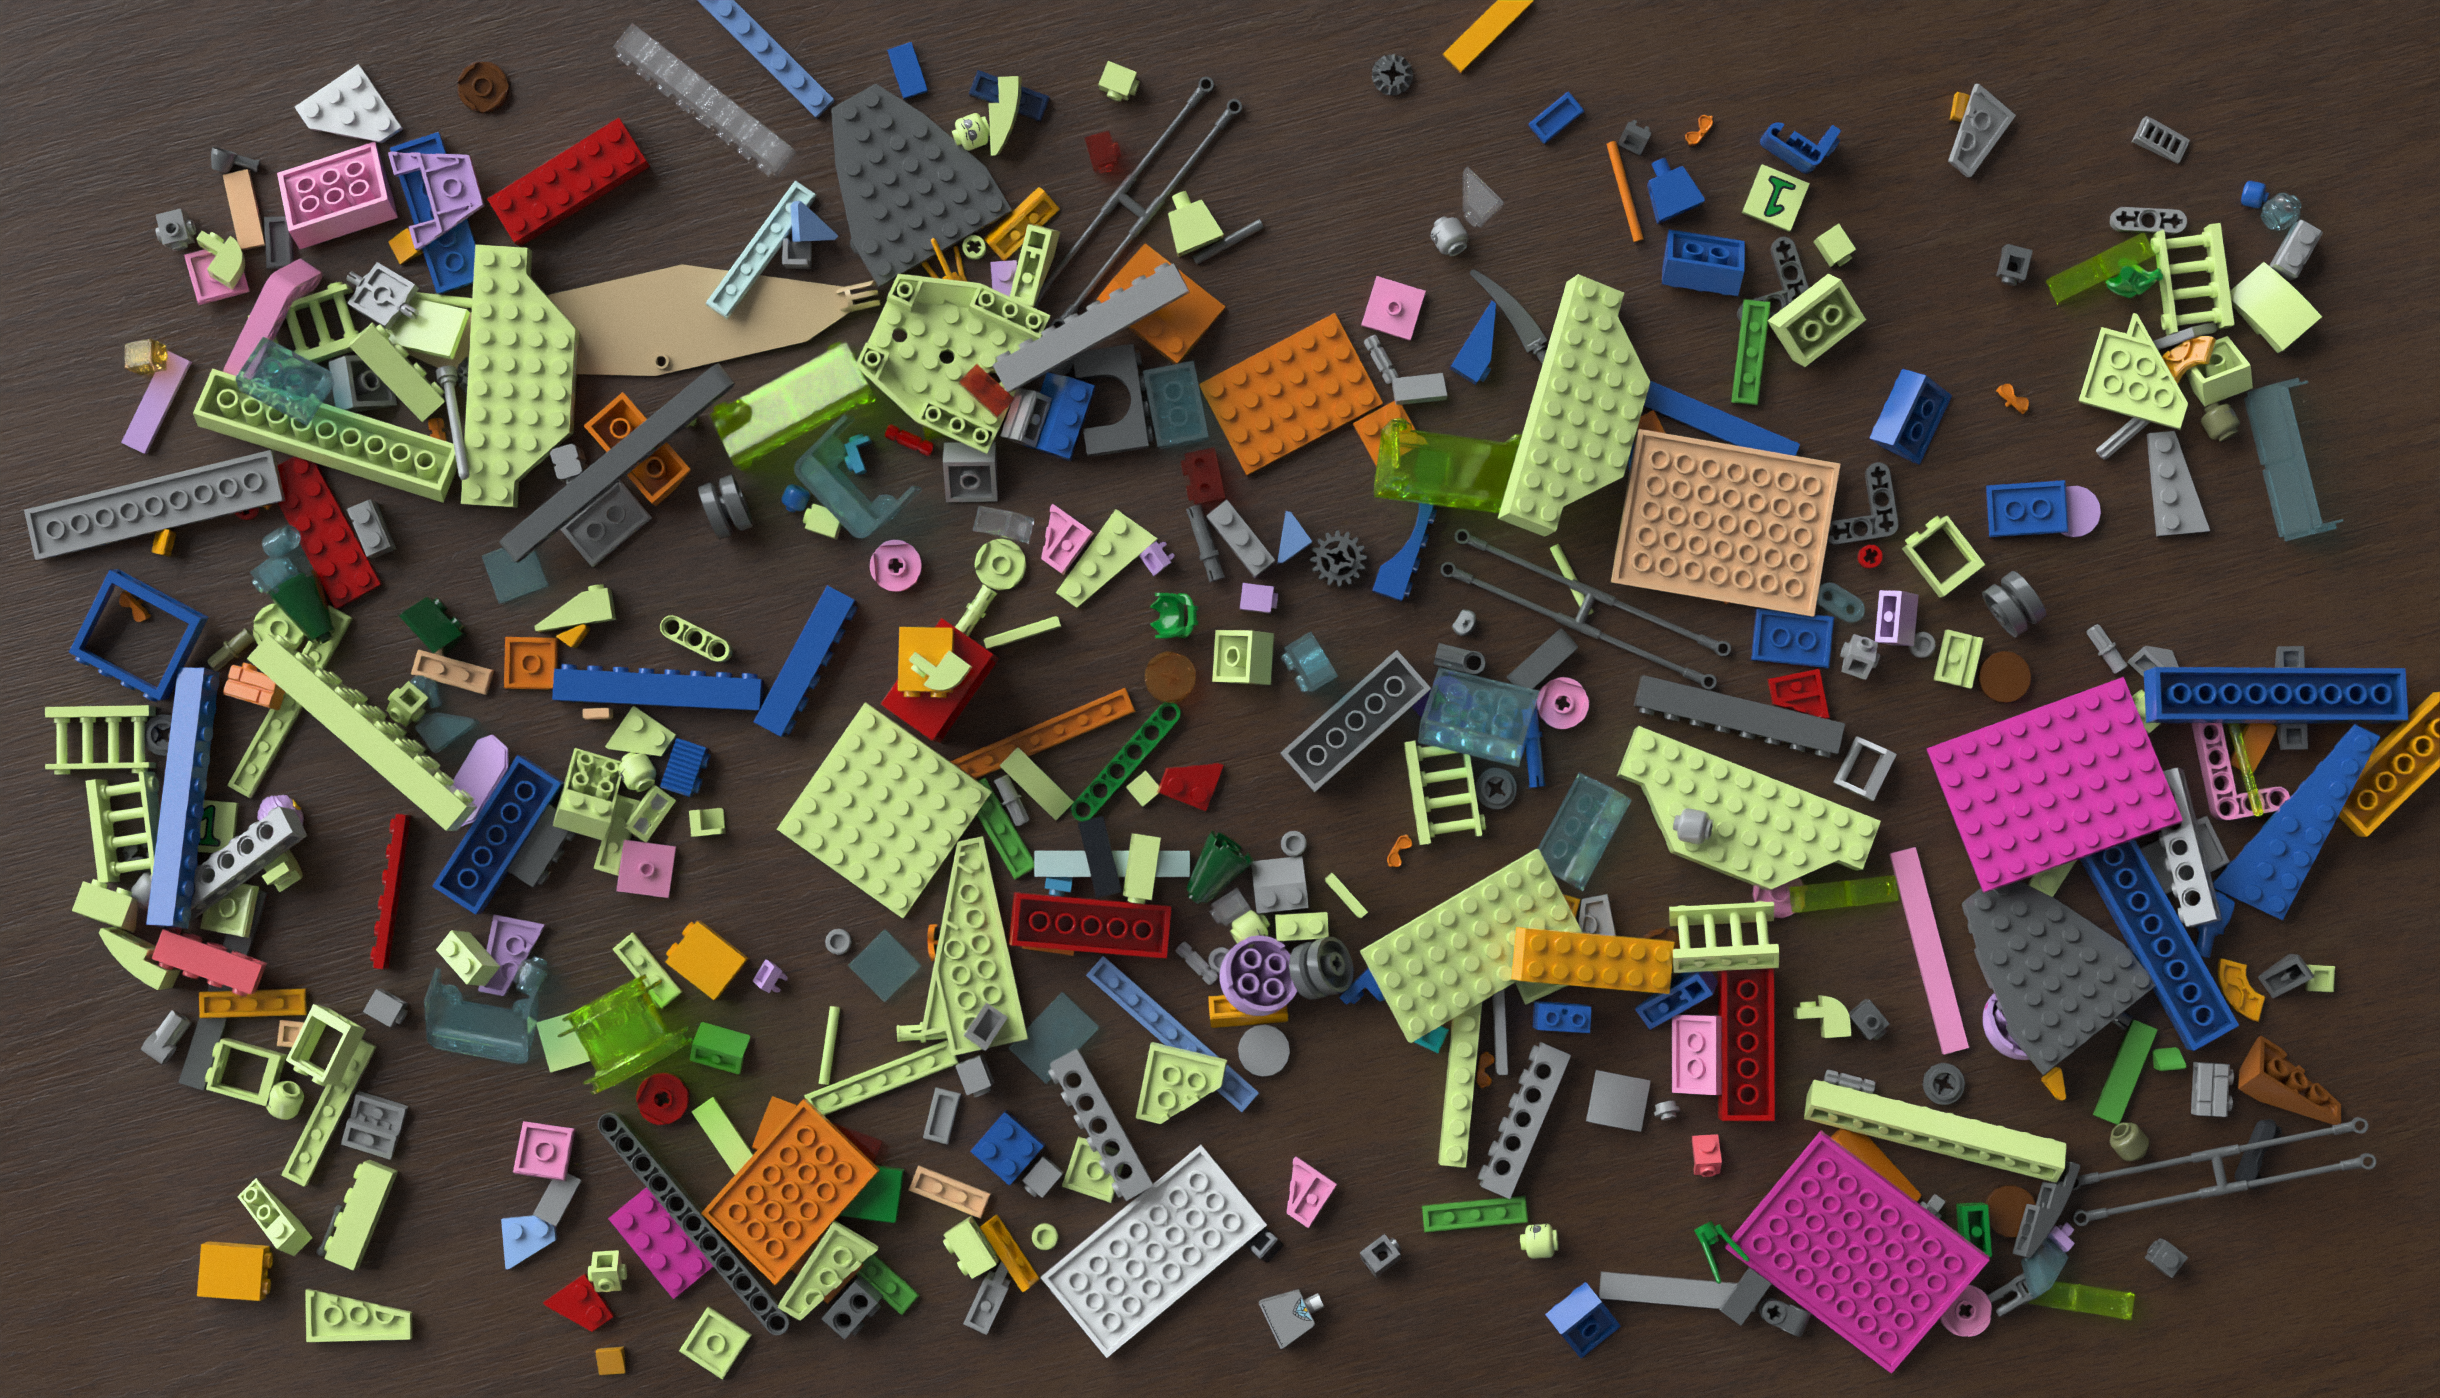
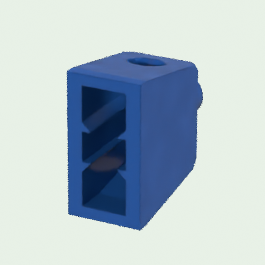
M1666 158L1652 163L1657 177L1649 180L1647 187L1657 224L1694 209L1705 202L1703 195L1683 166L1671 170Z

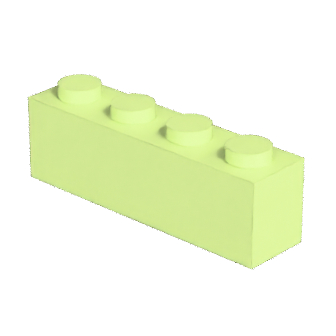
M371 323L349 343V347L423 422L445 402V398L442 396L445 393L444 390L435 381L431 384L424 377L427 374L426 371L417 362L413 365L406 358L409 354L399 343L395 346L388 339L391 335L381 324L376 327Z
M372 1160L364 1161L363 1164L358 1165L354 1173V1178L357 1179L353 1188H349L344 1198V1202L347 1203L344 1212H340L335 1220L334 1226L337 1227L333 1237L330 1236L324 1248V1251H327L326 1260L351 1270L360 1267L398 1173L397 1170Z

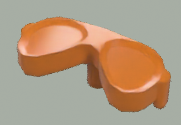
M1701 115L1698 119L1700 131L1685 134V140L1689 146H1695L1702 140L1713 125V116Z
M2004 384L1996 390L2000 396L2007 400L2005 403L2006 407L2012 404L2022 414L2028 410V399L2026 397H2016L2012 385Z
M128 591L120 594L119 604L122 607L132 608L133 617L136 622H141L151 617L141 605L143 603L142 599L136 601Z
M1407 834L1397 839L1387 857L1389 867L1401 866L1402 861L1399 850L1410 848L1413 845L1412 840Z
M937 924L929 925L927 941L931 961H935L934 945H938L939 941L934 940V929L938 926Z
M1486 1051L1479 1056L1476 1082L1480 1088L1489 1086L1492 1083L1489 1075L1485 1073V1068L1494 1063L1495 1058Z

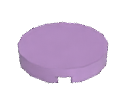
M2080 486L2066 487L2068 533L2061 534L2067 537H2081L2091 532L2098 524L2101 514L2100 503L2096 496L2087 488Z

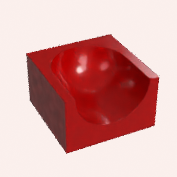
M943 618L939 620L935 628L954 629V654L969 664L972 669L963 681L953 688V693H947V698L931 697V692H920V697H904V692L898 691L897 680L881 703L882 706L938 743H941L999 660L994 654Z

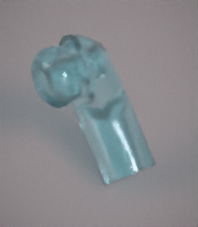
M422 675L412 678L410 683L428 697L430 708L443 705L438 685L435 681Z

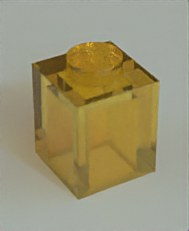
M153 339L125 344V369L138 375L167 370L166 360L168 353L166 345Z

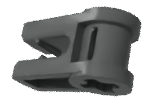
M2029 1271L2017 1276L2007 1285L1987 1296L1992 1303L2005 1298L2004 1296L2011 1292L2017 1293L2015 1299L2005 1305L2002 1304L1996 1310L1999 1317L2043 1294L2040 1289H2036L2030 1279L2031 1274ZM2022 1283L2025 1284V1286H2026V1288L2028 1289L2029 1293L2026 1292V1290H2025V1288L2023 1287Z

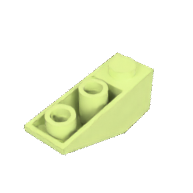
M255 1179L238 1196L278 1250L295 1256L312 1239V1236L302 1223L258 1179Z

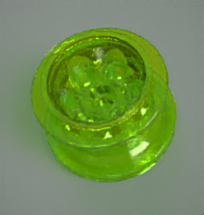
M643 974L562 1018L563 1022L569 1021L571 1026L560 1032L557 1037L561 1038L574 1031L596 1071L594 1075L583 1081V1085L592 1083L594 1089L590 1091L591 1095L597 1094L633 1076L692 1041L691 1037L685 1038L683 1035L688 1030V1026L681 1027L675 1031L669 1029L649 990L661 984L663 979L646 985L643 980L647 978V975Z

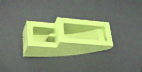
M1022 76L998 77L999 103H989L991 155H999L1014 127L1021 98Z
M1019 747L999 765L1055 820L1074 803Z

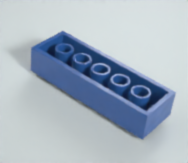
M517 755L432 887L475 915L482 914L509 873L507 871L508 867L548 805H553L559 796L564 782L526 757Z

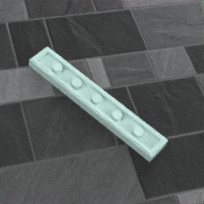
M794 181L707 300L706 306L728 320L782 246L783 239H787L792 232L790 205L794 201H802L809 208L817 198L815 193Z
M1034 851V877H1091L1085 851ZM1112 851L1118 877H1125L1129 851ZM1159 851L1155 877H1190V851Z

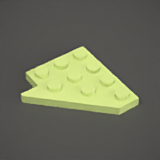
M2133 313L2127 334L2101 327L2079 403L2180 430L2188 402L2139 316Z

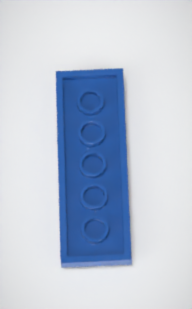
M439 132L390 148L391 152L447 154ZM421 170L400 175L399 178L414 225L434 220ZM468 218L422 248L438 295L473 284L475 245L477 244Z

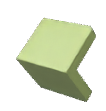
M722 808L689 811L691 837L726 833L724 810Z

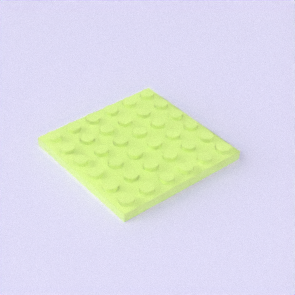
M865 702L777 830L901 918H904L993 791Z

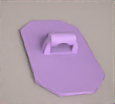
M494 735L476 741L454 778L455 783L453 785L460 791L463 789L474 798L472 803L477 806L461 827L476 820L509 768L508 748Z

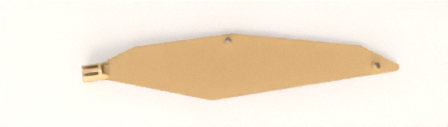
M683 264L547 295L579 330L577 374L658 376L807 342L848 313L880 305V300L855 305V301L878 296L877 290L857 294L852 293V291L876 286L874 280L841 287L760 275L727 320L706 306V302L729 271ZM472 312L467 320L453 360L405 350L409 355L437 368L454 366L458 369V364L469 356ZM660 357H664L666 359V364L664 366L658 365V359Z

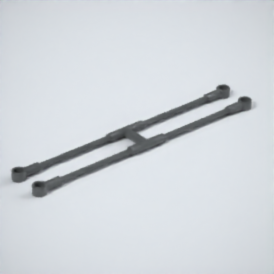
M1202 77L1200 79L1199 87L1188 99V104L1132 174H1128L1101 208L1100 214L1043 283L1035 303V309H1038V303L1049 291V286L1105 216H1108L1119 202L1139 217L1129 230V235L1073 305L1070 304L1061 317L1052 322L1051 326H1054L1056 323L1064 325L1065 322L1063 320L1078 312V307L1134 237L1137 238L1165 203L1166 197L1218 132L1223 130L1234 116L1241 113L1242 104L1239 100L1231 99L1228 101L1227 109L1217 120L1213 130L1161 195L1157 196L1146 210L1126 195L1136 182L1137 176L1192 107L1195 108L1205 94L1212 92L1214 82L1210 77ZM1208 81L1211 83V87L1204 89L1201 84ZM1236 103L1238 104L1239 109L1237 111H1231L1229 108L1230 105Z
M1459 529L1455 533L1454 538L1458 544H1467L1479 550L1491 552L1568 585L1570 589L1586 596L1576 619L1560 612L1555 613L1476 579L1472 574L1456 568L1451 562H1445L1440 567L1442 576L1447 578L1453 577L1468 584L1472 583L1555 619V622L1595 639L1600 638L1683 674V677L1701 684L1704 689L1709 690L1716 686L1717 681L1712 674L1704 675L1688 667L1683 668L1604 634L1600 629H1596L1585 622L1594 601L1598 600L1697 641L1698 644L1714 650L1718 656H1726L1730 653L1731 646L1728 642H1719L1703 634H1695L1616 600L1610 594L1575 579L1565 578L1488 545V542L1470 535L1466 529ZM1460 532H1464L1467 535V539L1463 542L1458 540L1457 537ZM1445 565H1450L1453 568L1451 574L1447 575L1443 572ZM1720 644L1726 645V653L1722 654L1718 651ZM1706 677H1710L1713 680V684L1710 687L1704 684Z
M2356 1117L2351 1122L2332 1125L2331 1128L2241 1146L2236 1144L2191 1153L2190 1156L2100 1174L2096 1172L2079 1175L2076 1177L2078 1183L2072 1190H2077L2083 1185L2100 1182L2103 1179L2189 1162L2198 1163L2212 1160L2217 1186L2202 1188L2197 1192L2111 1209L2101 1208L2090 1211L2079 1209L2073 1213V1220L2077 1225L2084 1226L2089 1221L2108 1218L2109 1215L2200 1197L2205 1199L2245 1191L2251 1187L2337 1170L2373 1169L2376 1165L2375 1157L2372 1154L2363 1153L2359 1158L2340 1161L2339 1164L2248 1182L2244 1180L2227 1183L2222 1158L2239 1155L2240 1152L2330 1134L2339 1135L2350 1132L2362 1134L2367 1131L2368 1123L2365 1119ZM2357 1121H2363L2364 1123L2361 1130L2355 1128ZM2365 1157H2371L2372 1159L2371 1164L2368 1166L2363 1164ZM2080 1213L2086 1216L2083 1222L2076 1220L2077 1215Z

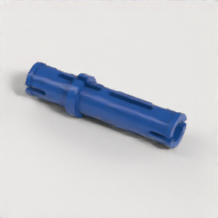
M1530 709V712L1529 710H1521L1524 725L1522 739H1525L1529 787H1537V783L1538 786H1546L1540 737L1543 736L1542 732H1539L1538 709Z

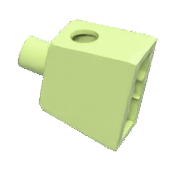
M1186 191L1172 196L1177 210L1168 213L1178 257L1223 239L1222 230L1202 200L1191 203Z

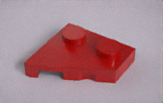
M1820 669L1767 679L1772 705L1824 719L1829 718Z
M1214 763L1166 768L1157 792L1206 811L1224 765Z
M586 1273L543 1302L548 1308L591 1332L615 1316L601 1294L595 1292L594 1284L589 1282Z

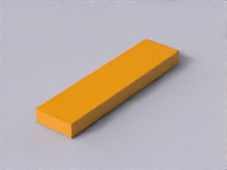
M1497 0L1443 53V56L1461 73L1534 0Z
M306 988L257 990L256 993L248 994L247 997L235 994L232 991L199 992L200 1018L306 1015Z

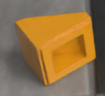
M1957 92L1954 95L1950 120L1962 122L1971 95Z
M409 228L403 230L388 242L400 265L423 253L422 249L416 250L414 248Z
M167 529L156 532L152 553L171 556L176 532Z
M582 624L556 637L570 647L577 648L590 631V627Z
M2055 1067L2042 1077L2041 1081L2056 1099L2064 1100L2066 1099L2062 1069Z
M624 1347L599 1348L596 1350L599 1375L626 1373Z

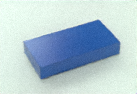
M912 42L888 49L887 51L903 99L905 100L928 92Z
M1568 91L1533 119L1528 126L1542 143L1546 144L1584 113V110Z

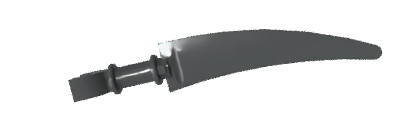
M1474 269L1471 270L1470 275L1489 293L1504 312L1518 334L1526 352L1529 353L1533 350V355H1537L1543 365L1546 346H1542V344L1547 342V339L1532 317L1502 287Z

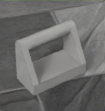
M1856 736L1833 783L1869 801H1874L1897 754ZM1862 746L1880 754L1864 789L1845 782Z

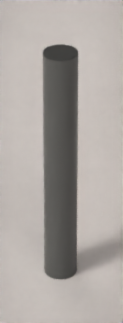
M1258 219L1193 255L1192 258L1196 265L1258 232L1264 226L1261 220Z

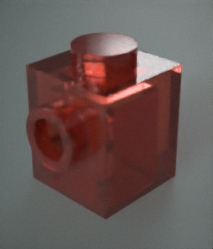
M1109 131L1084 137L1093 171L1099 170V173H1105L1113 170L1114 166L1118 165L1117 157L1121 156L1118 142H1112Z

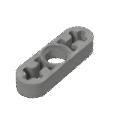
M2120 207L2110 216V225L2118 232L2155 234L2158 231L2164 230L2165 234L2174 235L2181 232L2187 224L2185 214L2180 210ZM2124 213V218L2132 219L2135 217V213H2137L2135 222L2128 221L2123 226H2121V221H2117L2116 218ZM2144 214H2150L2154 217L2155 224L2152 228H2147L2142 224L2141 219ZM2175 216V220L2180 221V224L2175 226V229L2170 223H2164L2161 225L2162 229L2159 228L2161 220H2170Z

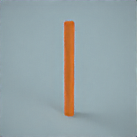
M1612 141L1606 145L1633 241L1639 242L1644 240L1617 142Z

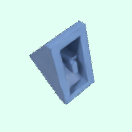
M794 201L790 205L793 242L835 240L838 237L802 201Z
M1288 511L1285 513L1277 564L1281 565L1312 544L1311 539L1299 522Z

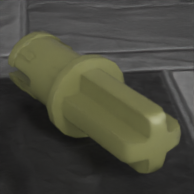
M245 627L243 631L229 642L225 641L224 646L208 658L207 661L211 668L218 671L234 657L238 658L240 656L239 653L255 641L252 632Z

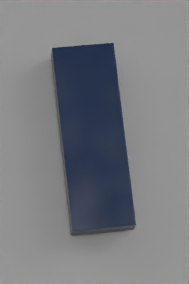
M977 70L969 96L988 103H999L998 77ZM1021 86L1018 114L1041 122L1050 97Z

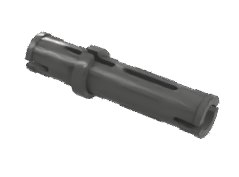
M1202 504L1191 506L1186 511L1201 554L1199 558L1204 563L1209 583L1224 579L1225 576L1218 558L1220 554L1215 549Z

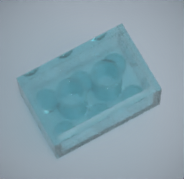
M264 336L235 377L240 391L307 426L335 385L331 371Z
M1194 361L1144 370L1143 374L1158 450L1209 440Z
M1312 632L1284 647L1282 660L1289 671L1294 669L1298 677H1296L1295 682L1302 693L1307 691L1311 695L1337 679V673Z

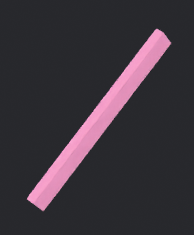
M1916 847L1890 853V859L1942 1054L1969 1048Z

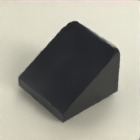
M1266 1227L1245 1243L1266 1263L1284 1245Z

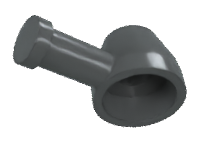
M212 147L211 165L214 170L228 173L234 164L251 169L254 172L259 170L261 160H254L225 149Z

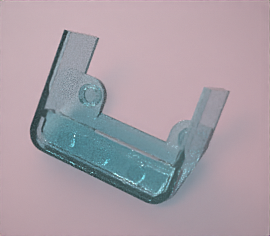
M843 415L797 460L794 471L797 478L854 537L867 538L892 520L922 489L920 486H911L898 500L892 495L884 494L877 497L871 503L837 467L846 455L845 445L838 436L855 420L852 415Z
M436 968L424 999L427 1042L434 1048L516 1064L526 1063L531 1053L539 1012L538 987H532L529 999L515 1001L512 1010L463 1001V995L457 987L442 985L441 969Z

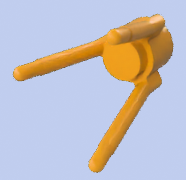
M932 238L931 243L946 274L942 279L968 282L964 275L959 247L954 246L958 276L956 272L951 273L936 239ZM927 262L922 264L932 278H939Z

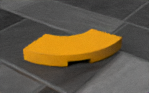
M2199 336L2183 341L2182 344L2176 346L2171 351L2168 350L2163 355L2162 359L2177 384L2189 368L2198 364H2209L2216 342L2214 337Z
M2219 958L2218 980L2224 997L2238 1013L2250 1020L2259 1022L2265 997L2256 993L2249 985L2246 976L2247 965Z

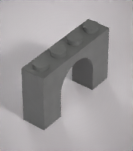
M1134 344L1087 350L1074 357L1073 361L1077 380L1082 381L1102 377L1114 378L1122 382L1131 395L1130 409L1121 421L1113 425L1083 429L1087 456L1092 457L1149 448L1148 442L1153 441L1151 426H1146L1144 416H1149L1147 400L1142 401L1141 391L1146 389L1144 376H1138L1137 366L1142 365L1140 350H1135Z

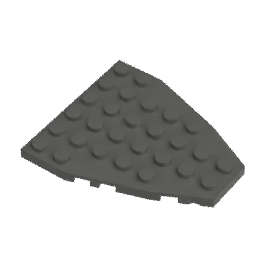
M874 84L831 108L835 166L852 244L879 288L896 279L898 274H905L937 256L931 243L932 238L936 239L941 251L944 252L967 237L1012 213L1011 207L986 166L961 145L957 146L955 140L925 114L881 86Z
M2021 881L1984 894L1980 888L1962 903L1964 915L1968 919L1969 933L1973 934L1976 945L1974 951L1989 989L1993 988L1998 1000L1996 1003L1998 1010L2003 1012L2008 1024L2006 1026L2007 1031L2043 1075L2155 987L2147 971L2123 943L2055 898Z

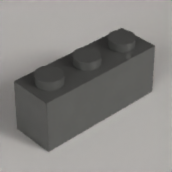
M548 805L507 869L508 872L532 887H538L539 884L543 885L551 874L548 871L553 862H559L565 852L562 849L567 840L571 842L577 834L553 826L557 807L554 805Z

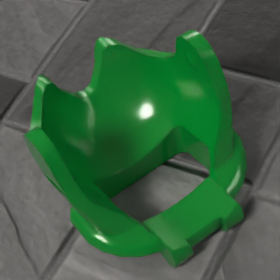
M2123 257L2117 263L2119 267L2118 276L2109 278L2105 283L2112 292L2126 298H2132L2136 294L2140 295L2156 281L2162 280L2163 273L2160 268H2157L2155 271H2146L2135 262Z
M1155 593V596H1159V598L1150 606V608L1160 614L1158 620L1150 623L1151 627L1159 633V635H1155V638L1188 637L1194 625H1198V606H1194L1191 597L1185 593H1179L1178 595L1173 593ZM1184 604L1188 608V623L1185 627Z

